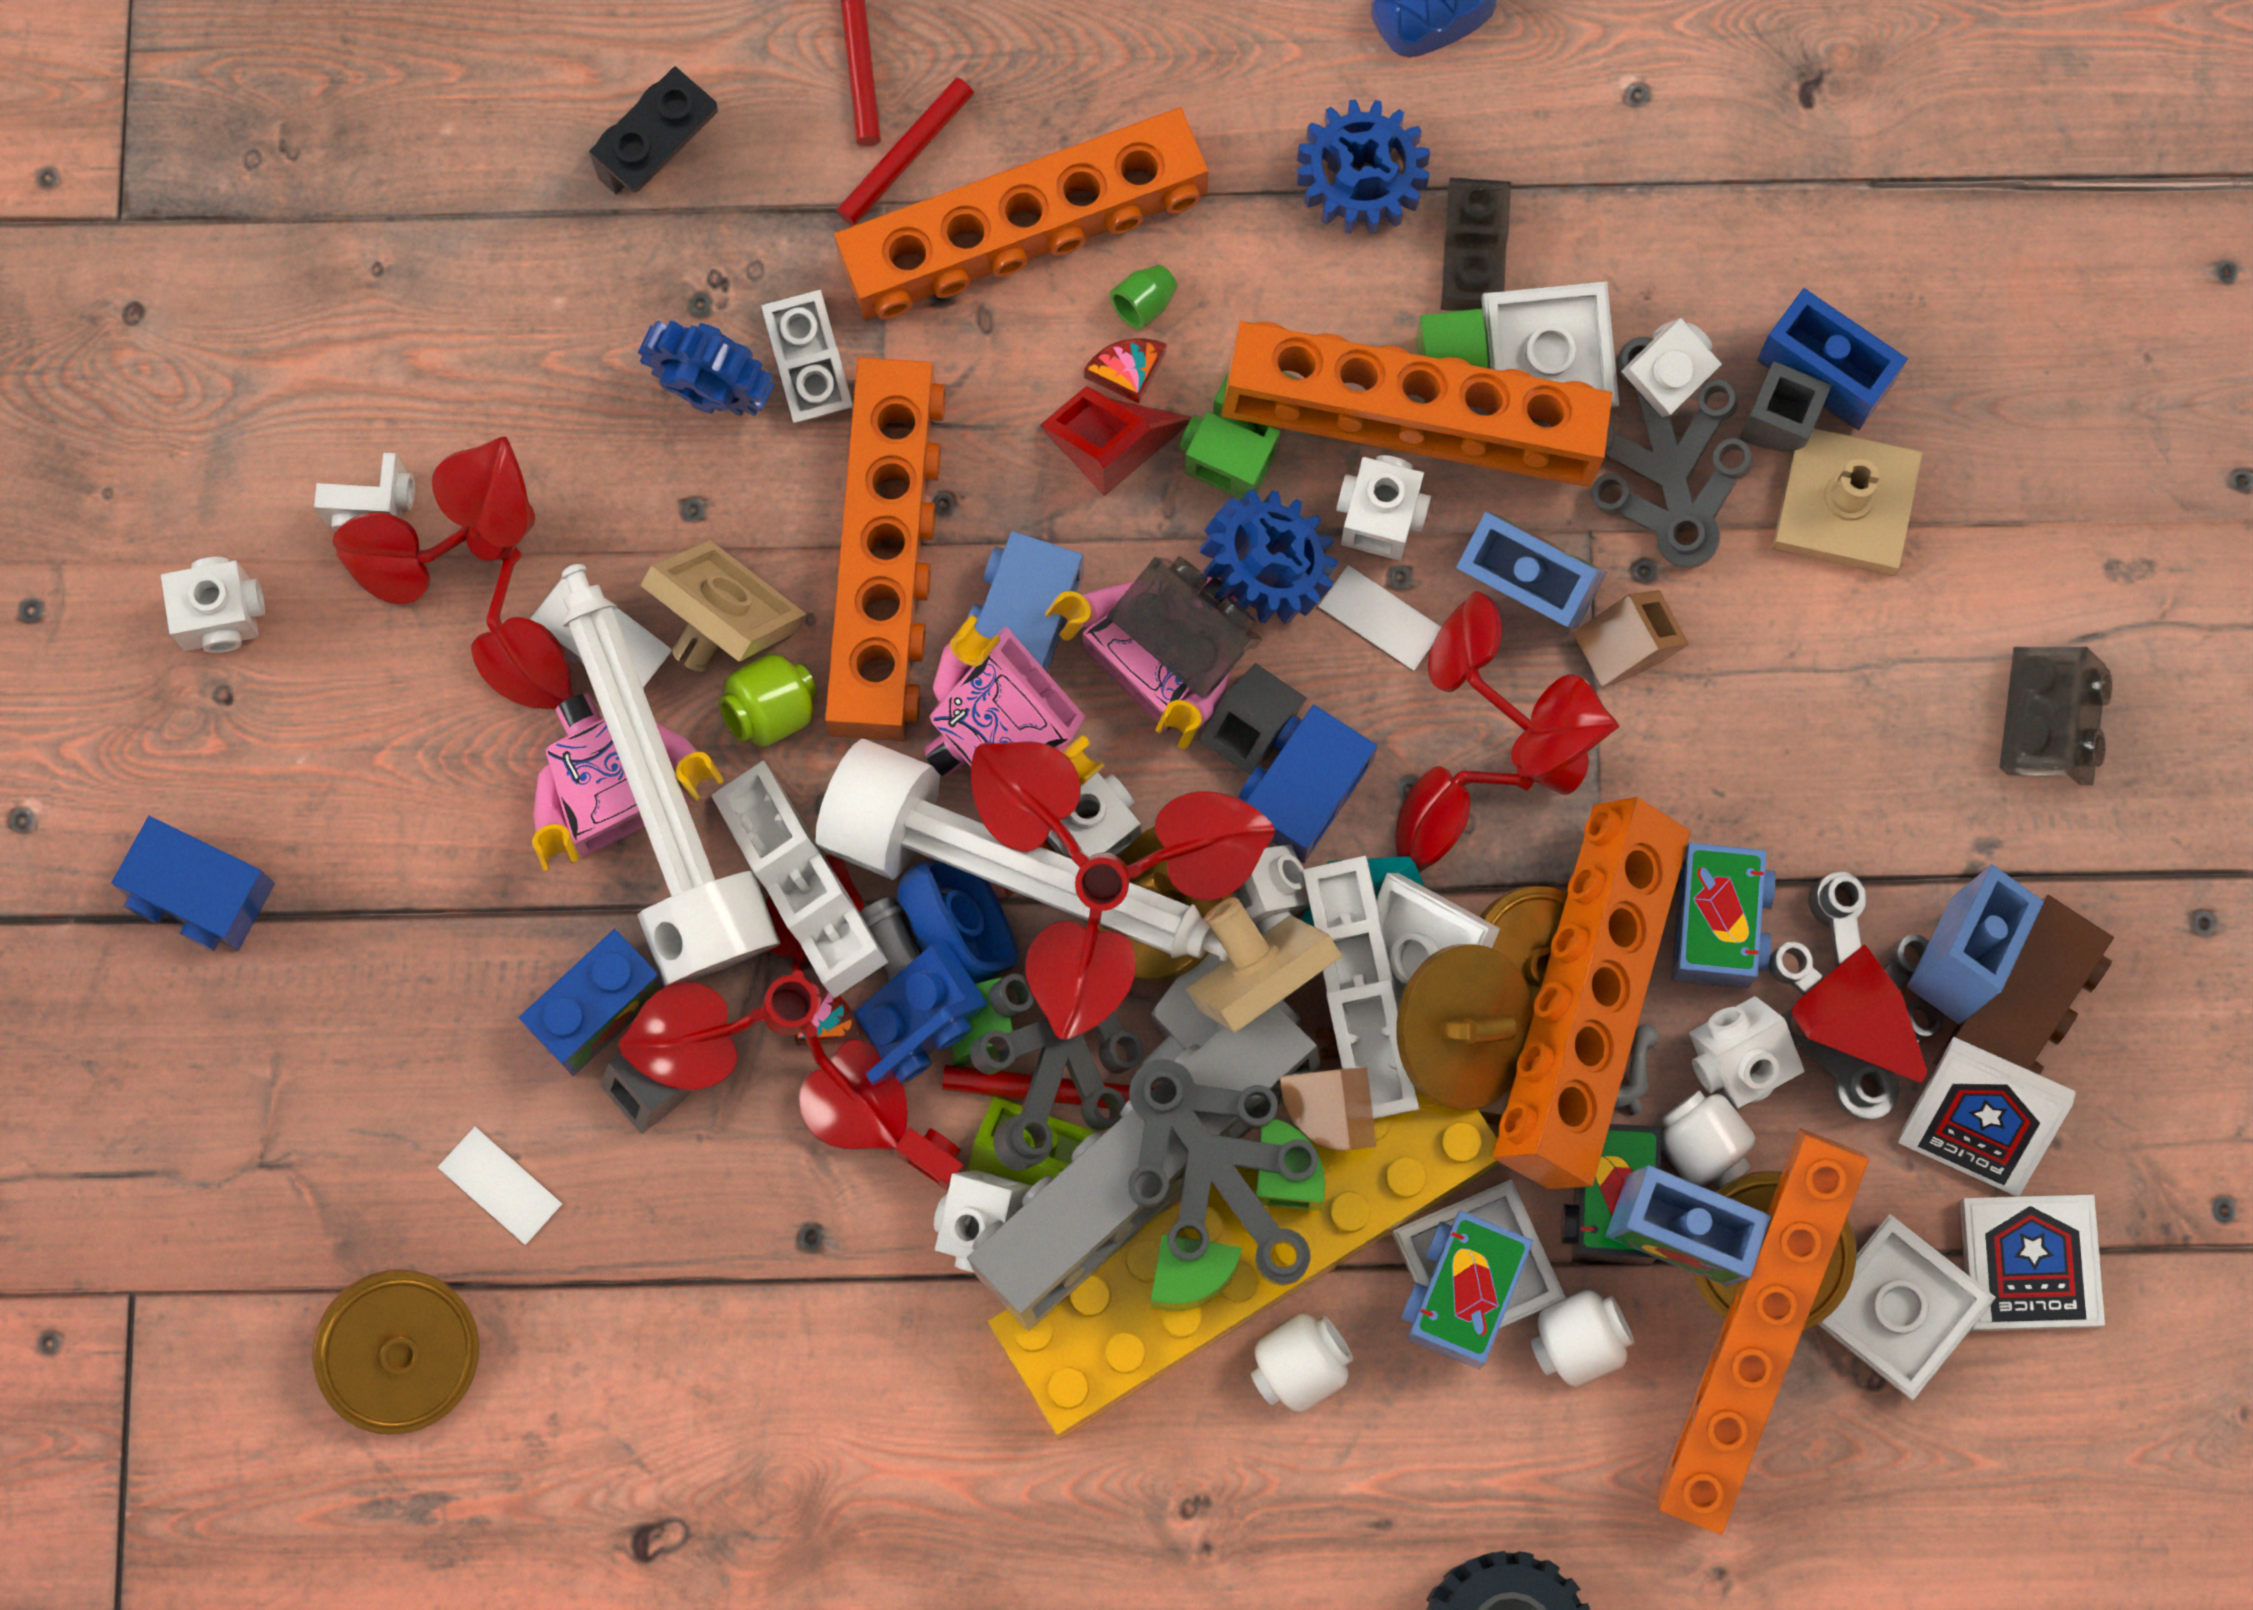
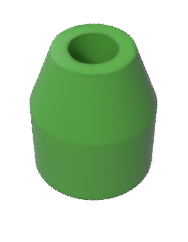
M1155 265L1135 271L1110 291V301L1117 314L1125 323L1136 330H1142L1165 311L1177 289V283L1168 269L1162 265Z

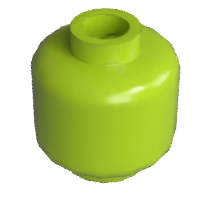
M768 654L733 672L725 680L724 696L718 699V706L727 728L738 741L744 743L748 740L753 745L766 748L803 729L811 722L813 717L811 699L817 696V688L811 674L802 664L798 663L793 666L783 656Z

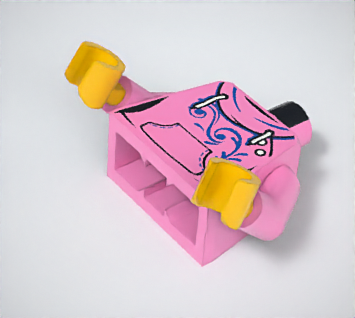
M1167 577L1161 578L1154 584L1146 580H1138L1101 588L1083 595L1074 591H1064L1057 596L1045 612L1047 618L1058 614L1069 621L1059 633V636L1065 641L1074 638L1082 627H1088L1082 633L1083 650L1158 723L1155 729L1157 733L1160 734L1163 729L1168 732L1172 727L1179 729L1183 733L1177 745L1180 749L1185 750L1189 747L1197 729L1212 717L1226 692L1231 671V664L1226 656L1228 637L1215 622L1237 600L1232 594L1224 598H1219L1216 595V592L1223 584L1218 578L1209 577L1189 597Z
M974 615L969 616L951 641L944 647L932 687L935 697L939 702L930 714V719L941 735L925 747L924 752L929 764L940 775L948 777L965 763H968L971 767L974 750L982 743L1034 741L1048 744L1064 753L1073 762L1078 771L1080 785H1084L1105 766L1102 761H1091L1084 754L1083 750L1090 744L1086 736L1082 735L1071 745H1066L1073 739L1085 715L1007 626L995 634L993 638H986L979 634L974 627L978 619Z
M588 693L573 696L556 708L555 712L567 737L549 745L545 749L549 764L538 773L533 810L536 833L532 838V845L543 871L550 870L548 861L557 853H567L571 863H575L579 859L576 847L584 858L645 827L605 719L601 718ZM656 722L687 805L691 804L690 799L694 802L701 799L696 791V787L701 781L713 778L719 785L723 783L722 775L706 753L698 752L686 738Z

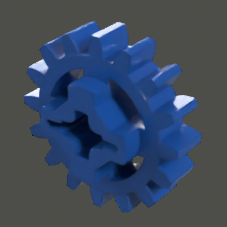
M1354 99L1349 100L1348 113L1342 117L1332 107L1326 109L1325 128L1319 124L1310 123L1307 128L1306 137L1310 144H1299L1297 161L1303 164V166L1297 169L1296 180L1299 186H1310L1305 194V204L1307 207L1317 206L1321 203L1324 205L1322 213L1323 223L1327 225L1338 215L1345 218V233L1351 234L1357 221H1365L1370 234H1377L1379 219L1385 217L1388 222L1396 227L1401 224V206L1412 211L1418 208L1420 194L1416 190L1427 189L1430 173L1422 168L1428 166L1430 150L1429 148L1416 147L1420 143L1422 133L1419 126L1411 127L1405 131L1402 129L1405 112L1399 109L1389 118L1382 116V102L1378 100L1374 101L1370 112H1361L1359 104ZM1394 148L1401 157L1404 175L1399 173L1400 166L1390 158L1391 151ZM1323 159L1328 161L1327 168L1336 173L1335 182L1332 186L1324 175L1322 168ZM1367 162L1369 164H1372L1374 167L1366 165L1365 167L1363 166ZM1354 166V167L1359 168V169H1360L1361 167H1363V168L1361 169V171H1357V170L1353 169L1352 167Z
M670 320L668 325L656 321L654 326H650L638 351V354L642 356L640 359L641 364L653 368L651 374L654 377L660 378L659 382L664 390L675 393L691 403L693 408L713 414L714 410L721 411L724 409L728 411L729 409L739 416H742L743 412L756 416L758 410H763L774 387V383L771 382L772 374L761 370L763 364L759 360L752 359L753 354L748 347L737 344L723 335L720 329L700 323L698 327L691 325L690 328H684L676 321Z
M1254 489L1248 490L1240 501L1231 497L1206 526L1204 531L1209 537L1201 545L1200 553L1213 558V560L1204 569L1205 577H1219L1223 584L1216 592L1219 598L1232 594L1238 599L1236 613L1242 615L1251 606L1257 609L1259 623L1266 624L1272 615L1277 612L1283 624H1288L1298 613L1304 616L1308 615L1333 586L1334 582L1328 576L1338 566V560L1324 555L1334 543L1333 538L1317 535L1315 529L1321 522V519L1316 515L1305 520L1300 515L1302 508L1300 500L1296 499L1289 507L1281 505L1278 491L1272 490L1266 499L1261 502L1259 495Z

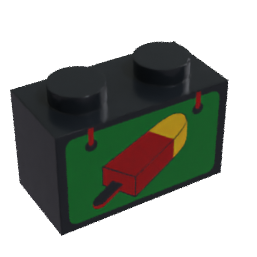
M1610 1124L1593 1186L1574 1188L1573 1204H1563L1561 1243L1572 1244L1571 1261L1651 1265L1657 1259L1654 1256L1607 1238L1605 1235L1626 1176L1647 1165L1660 1170L1662 1127Z

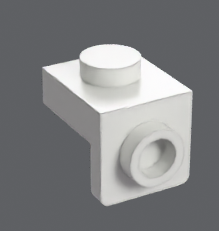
M1682 318L1661 325L1652 334L1654 339L1621 371L1661 417L1671 415L1722 365L1711 352L1713 345L1708 336L1696 325L1685 323Z
M384 452L379 487L317 483L314 508L325 525L331 526V530L334 532L349 519L365 513H387L402 519L403 510L410 511L413 507L415 494L413 473H407L397 453Z

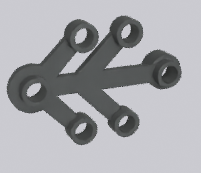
M1634 338L1627 342L1619 352L1617 361L1619 372L1627 385L1633 389L1636 388L1621 371L1653 338ZM1711 380L1701 387L1698 393L1700 409L1678 444L1670 415L1661 417L1638 390L1637 393L1653 452L1616 433L1609 421L1605 456L1661 486L1668 511L1632 494L1626 480L1615 473H1607L1597 478L1591 490L1593 501L1603 513L1609 515L1620 514L1657 534V545L1663 557L1669 563L1680 568L1699 567L1707 563L1715 555L1720 544V529L1715 521V517L1738 479L1747 476L1753 467V455L1744 441L1737 438L1723 440L1716 446L1713 453L1716 470L1693 503L1687 480L1722 421L1731 418L1738 407V398L1733 387L1723 380ZM1721 391L1729 395V401L1724 408L1712 410L1707 407V400L1711 394ZM1731 450L1742 451L1745 454V458L1739 467L1730 469L1722 465L1723 457L1727 452ZM1618 485L1622 487V496L1617 502L1608 504L1601 501L1602 491L1607 486ZM1685 526H1694L1699 530L1696 541L1689 545L1679 544L1676 540L1679 530Z
M1834 872L1815 883L1809 894V907L1813 916L1819 922L1831 928L1836 967L1861 947L1857 917L1862 914L1866 906V892L1863 885L1856 877L1845 872ZM1837 886L1844 888L1849 894L1851 900L1849 907L1841 905L1836 900L1835 888ZM1909 935L1896 942L1890 950V961L1883 968L1900 991L1913 976L1917 966H1913L1906 961L1904 957L1905 946H1911L1918 952L1920 962L1929 943L1926 938L1920 935ZM1787 942L1775 949L1770 955L1768 967L1771 975L1781 983L1791 984L1803 995L1825 978L1813 968V958L1809 949L1799 942ZM1784 953H1790L1797 959L1799 964L1797 973H1791L1784 967L1782 962ZM1918 998L1906 1004L1918 1042L1940 1030L1943 1024V1013L1923 998ZM1793 1008L1781 1015L1786 1020L1795 1047H1799L1835 1078V1097L1840 1107L1846 1113L1860 1120H1874L1892 1110L1899 1095V1084L1894 1072L1808 1039L1807 1036H1798L1791 1028V1019L1793 1017L1791 1011ZM1914 1009H1920L1927 1015L1928 1027L1926 1030L1919 1028L1913 1020ZM1863 1076H1868L1874 1081L1877 1088L1875 1097H1870L1863 1092L1861 1088Z
M1009 974L997 981L991 987L989 994L993 1009L999 1015L1008 1018L1015 1017L1026 1011L1035 1000L1027 978L1020 974ZM1006 986L1011 987L1017 993L1018 1005L1008 1000ZM1115 1011L1094 1027L1101 1042L1099 1058L1108 1071L1122 1074L1141 1063L1144 1056L1142 1042L1134 1033L1122 1030ZM1047 1018L1009 1033L999 1030L990 1031L976 1039L970 1049L972 1063L984 1074H996L1010 1066L1014 1059L1042 1049L1021 1114L1003 1122L994 1134L993 1144L995 1153L999 1160L1012 1170H1027L1041 1163L1049 1156L1052 1149L1053 1135L1047 1122L1065 1066L1068 1068L1082 1101V1118L1090 1128L1102 1131L1112 1127L1122 1118L1120 1114L1125 1106L1124 1098L1117 1090L1104 1086L1083 1035L1080 1034L1070 1039L1061 1040L1056 1037ZM987 1043L993 1044L997 1048L1000 1056L999 1062L989 1057L986 1049ZM1116 1043L1122 1045L1126 1050L1127 1061H1123L1118 1057L1115 1050ZM1098 1099L1105 1102L1108 1106L1109 1118H1105L1100 1114L1097 1107ZM1024 1129L1032 1136L1034 1148L1025 1142L1023 1137Z
M1158 1059L1143 1065L1133 1076L1129 1089L1131 1106L1134 1112L1145 1122L1138 1167L1131 1173L1128 1181V1192L1131 1199L1139 1206L1150 1208L1159 1205L1166 1198L1169 1181L1162 1169L1172 1128L1189 1151L1178 1222L1171 1228L1168 1236V1247L1172 1255L1183 1262H1194L1206 1253L1209 1244V1234L1204 1224L1210 1185L1212 1183L1258 1245L1255 1263L1260 1275L1268 1282L1281 1286L1290 1285L1298 1281L1305 1274L1310 1263V1249L1306 1240L1293 1230L1279 1228L1234 1166L1280 1173L1286 1180L1300 1183L1308 1180L1317 1168L1318 1155L1315 1148L1309 1142L1300 1139L1291 1140L1282 1146L1212 1135L1194 1113L1239 1117L1241 1122L1250 1128L1266 1127L1276 1116L1278 1102L1275 1094L1265 1086L1253 1085L1244 1091L1198 1085L1195 1084L1190 1072L1183 1065L1175 1061ZM1158 1081L1170 1082L1176 1090L1175 1098L1166 1104L1157 1103L1150 1095L1152 1085ZM1255 1095L1264 1097L1270 1105L1269 1113L1259 1119L1250 1117L1244 1109V1103L1249 1097ZM1295 1149L1304 1151L1310 1159L1309 1168L1302 1173L1290 1171L1284 1162V1157L1289 1151ZM1144 1174L1156 1176L1161 1182L1159 1194L1152 1198H1145L1139 1195L1135 1184L1140 1176ZM1186 1228L1197 1231L1201 1237L1202 1244L1200 1248L1192 1253L1181 1251L1175 1243L1176 1235ZM1285 1243L1293 1247L1296 1252V1261L1292 1266L1281 1268L1272 1262L1270 1252L1275 1245Z

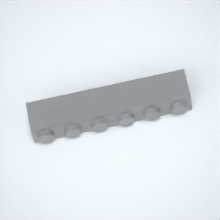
M1276 1004L1236 1033L1218 1024L1219 1031L1203 1046L1200 1047L1198 1044H1194L1185 1049L1174 1060L1190 1072L1195 1084L1236 1091H1244L1253 1085L1265 1086L1275 1094L1278 1105L1283 1102L1280 1076L1313 1073L1321 1067L1317 1045ZM1162 1081L1154 1090H1150V1095L1157 1103L1166 1104L1175 1098L1176 1090L1170 1082ZM1255 1095L1245 1101L1244 1109L1250 1117L1259 1119L1269 1113L1270 1105L1264 1097ZM1130 1100L1121 1111L1120 1115L1122 1118L1105 1134L1095 1132L1087 1137L1072 1154L1071 1159L1073 1162L1054 1179L1051 1176L1044 1177L1032 1186L1022 1200L1024 1206L1008 1221L1004 1223L999 1220L984 1229L973 1243L972 1248L974 1251L967 1256L977 1278L1028 1332L1183 1191L1189 1151L1171 1128L1162 1169L1169 1181L1166 1198L1159 1205L1150 1208L1139 1206L1131 1199L1128 1192V1181L1131 1173L1138 1167L1145 1122L1134 1112ZM1194 1112L1212 1135L1242 1139L1253 1129L1243 1124L1239 1117ZM1144 1174L1136 1181L1135 1188L1142 1197L1152 1198L1161 1191V1182L1152 1174Z

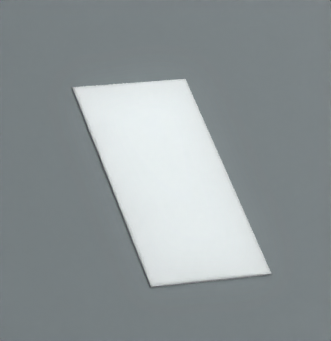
M1347 565L1318 606L1413 671L1429 651L1441 629V626L1349 565Z
M475 1126L437 1167L524 1245L533 1238L562 1205L556 1197Z

